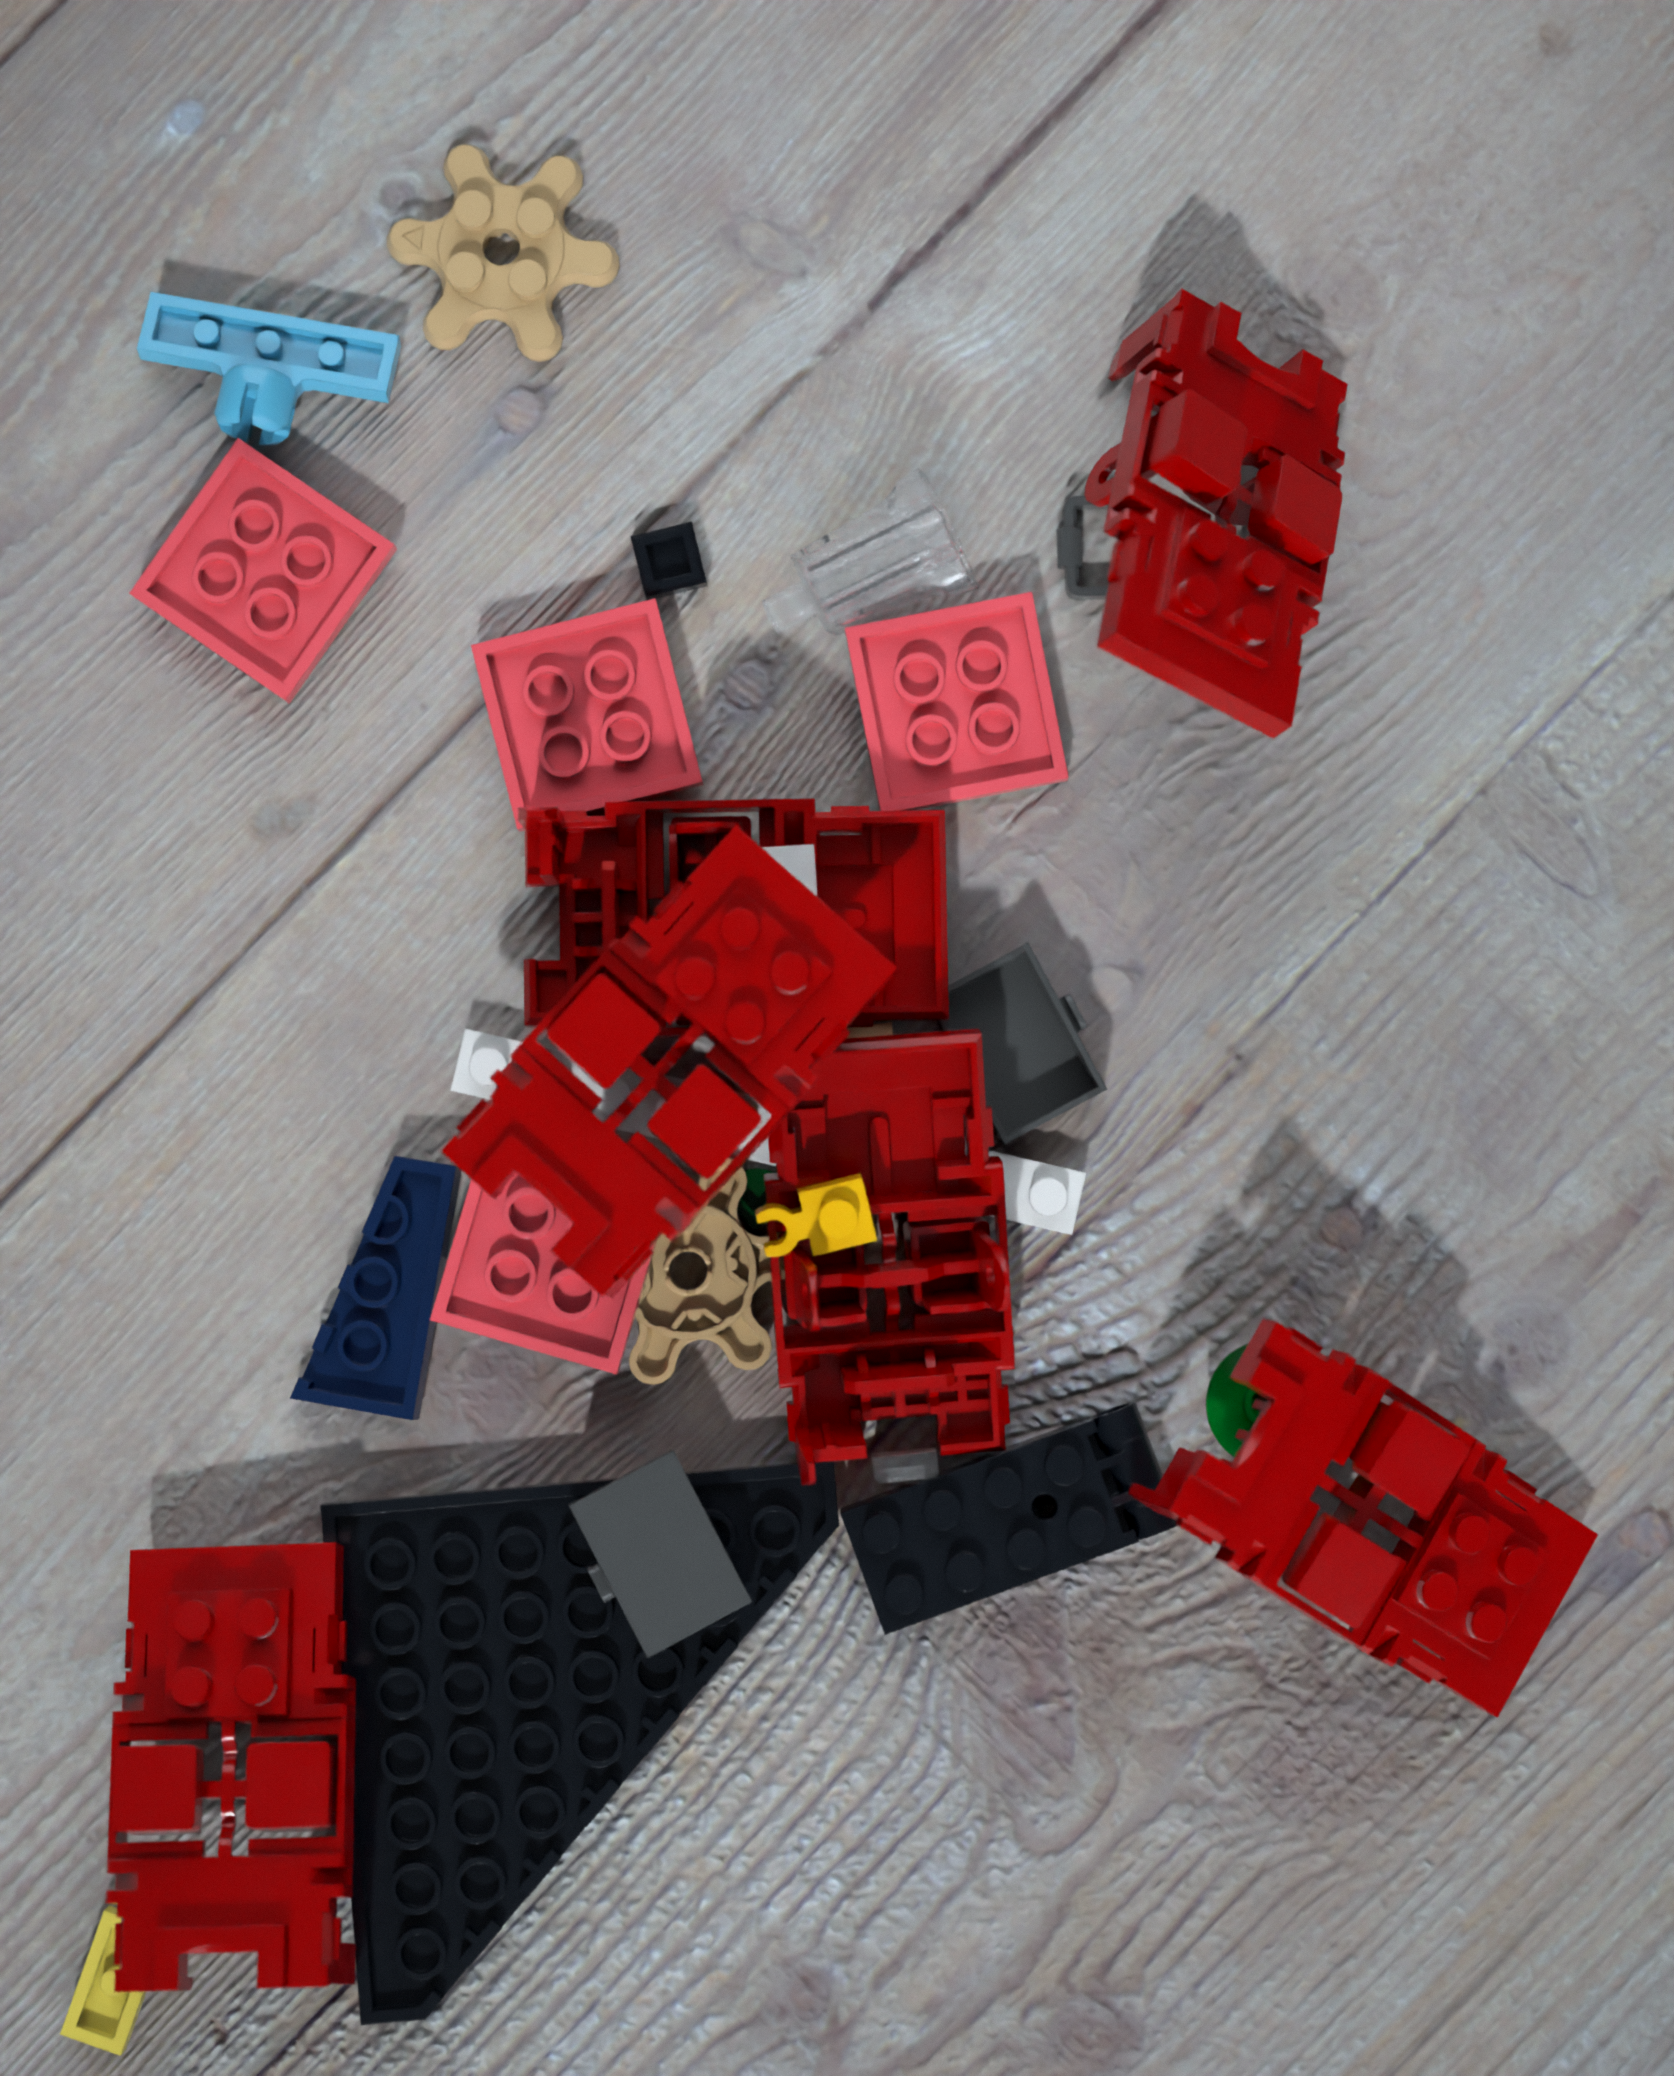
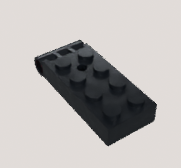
M1135 1401L1110 1408L1085 1419L1008 1446L1006 1450L986 1454L842 1507L840 1511L885 1635L1139 1542L1141 1539L1160 1534L1177 1526L1176 1520L1157 1513L1128 1494L1132 1483L1155 1490L1163 1476ZM1048 1494L1056 1500V1507L1050 1515L1039 1516L1033 1512L1032 1503L1037 1496Z

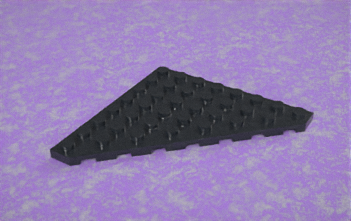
M834 1461L815 1463L816 1482L811 1485H801L797 1462L685 1472L752 1602L649 1658L645 1655L616 1597L605 1603L603 1602L586 1569L597 1563V1560L568 1506L569 1503L617 1478L330 1502L320 1505L323 1543L337 1542L344 1546L342 1621H347L346 1661L342 1662L341 1675H349L356 1679L353 1890L351 1906L361 2025L427 2019L446 1993L499 1933L503 1925L523 1901L535 1890L560 1860L564 1852L621 1787V1784L641 1760L648 1755L703 1686L709 1682L759 1619L766 1614L821 1545L838 1528L839 1516Z

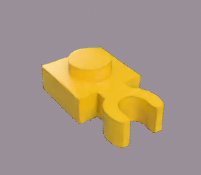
M861 1173L798 1188L797 1192L801 1204L799 1208L790 1210L782 1204L770 1203L761 1206L755 1211L757 1223L778 1220L786 1227L785 1233L780 1239L763 1243L765 1255L768 1257L786 1255L793 1250L799 1240L809 1238L813 1256L877 1241Z

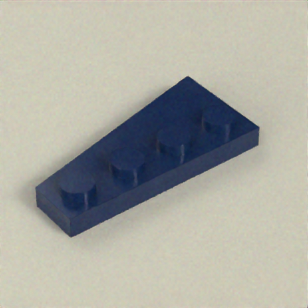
M394 1156L362 1230L364 1236L352 1263L348 1264L338 1285V1289H340L326 1323H322L312 1346V1349H314L303 1377L298 1378L290 1399L408 1420L419 1419L436 1322L430 1321V1317L445 1270L462 1171L458 1166Z

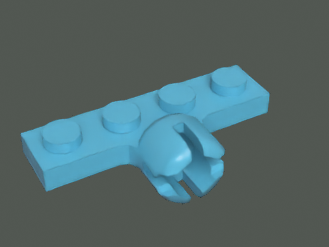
M150 292L137 351L141 360L213 372L222 376L223 379L214 412L221 431L232 438H239L248 443L253 426L262 429L259 445L269 446L277 445L289 436L297 399L304 391L315 390L389 403L401 351V342L399 335Z

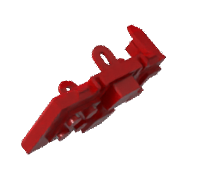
M1181 288L1169 302L1122 341L1110 366L1108 379L1111 381L1124 378L1134 370L1135 375L1122 440L1101 456L1090 472L1085 485L1084 496L1089 503L1098 507L1108 505L1103 531L1117 539L1113 546L1107 576L1109 585L1097 647L1273 739L1292 727L1302 666L1299 665L1303 643L1301 636L1319 623L1320 613L1313 609V607L1322 602L1329 556L1334 552L1343 498L1340 490L1342 475L1336 472V470L1344 465L1345 452L1337 448L1339 437L1336 435L1340 416L1338 408L1339 404L1345 401L1348 384L1323 370V360L1304 349L1279 368L1266 363L1237 340L1242 313L1223 302L1218 303L1214 307ZM1152 410L1157 412V414L1151 417ZM1241 465L1254 466L1259 469L1256 477L1240 485ZM1115 470L1114 477L1107 481V478L1109 477L1111 472ZM1157 474L1183 490V493L1189 496V499L1214 514L1215 521L1211 520V514L1148 479ZM1234 525L1247 526L1250 536L1244 539L1236 535L1237 529Z

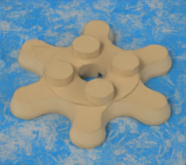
M459 145L447 154L443 165L445 178L451 185L454 193L453 205L450 211L443 218L435 221H421L415 218L401 219L394 223L386 237L387 248L391 256L398 263L407 266H427L435 271L441 279V296L423 319L422 329L425 338L433 347L439 350L450 351L461 346L466 341L470 331L477 324L485 320H497L505 323L512 329L516 337L518 349L523 356L537 362L550 360L557 355L563 342L561 327L556 322L552 312L553 301L557 293L564 287L573 284L586 285L593 288L604 287L610 284L617 277L620 269L619 256L610 244L600 240L587 241L578 239L570 234L565 226V210L583 187V174L575 160L559 155L550 157L540 165L536 175L530 181L522 185L510 186L500 182L494 176L490 168L489 159L483 150L475 145ZM506 233L520 244L518 256L513 262L506 265L493 264L486 259L484 248L487 247L492 239Z
M729 1158L711 1178L705 1179L700 1176L698 1185L703 1190H706L733 1159ZM743 1167L734 1174L674 1242L670 1241L664 1234L657 1239L635 1315L639 1324V1335L629 1357L631 1372L638 1380L645 1384H660L669 1379L676 1369L677 1359L681 1350L688 1343L696 1340H709L718 1344L725 1352L729 1362L743 1370L757 1369L764 1365L770 1357L772 1351L771 1338L767 1330L756 1321L751 1308L752 1297L757 1288L765 1282L771 1281L769 1257L765 1255L763 1243L768 1242V1236L758 1237L748 1233L742 1228L738 1220L737 1207L747 1186V1176ZM683 1252H694L700 1255L707 1265L706 1279L697 1288L683 1289L672 1280L670 1274L671 1264L674 1258Z

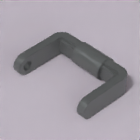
M1073 496L1065 503L1062 512L1063 528L1056 530L1058 569L1065 570V591L1071 599L1106 600L1108 586L1080 587L1079 568L1083 567L1082 531L1081 528H1077V510L1108 509V505L1103 507L1092 505L1086 500L1085 496Z

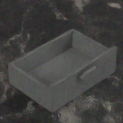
M1028 942L948 985L949 1020L937 1021L941 1031L979 1029L982 1033L986 1106L992 1107L993 1127L1003 1145L1107 1090L1077 1034L1079 1031L1087 1028L1083 1016L1070 994L1060 999L1057 997Z
M674 1450L660 1455L568 1504L597 1560V1563L586 1568L604 1603L616 1597L647 1658L752 1602Z

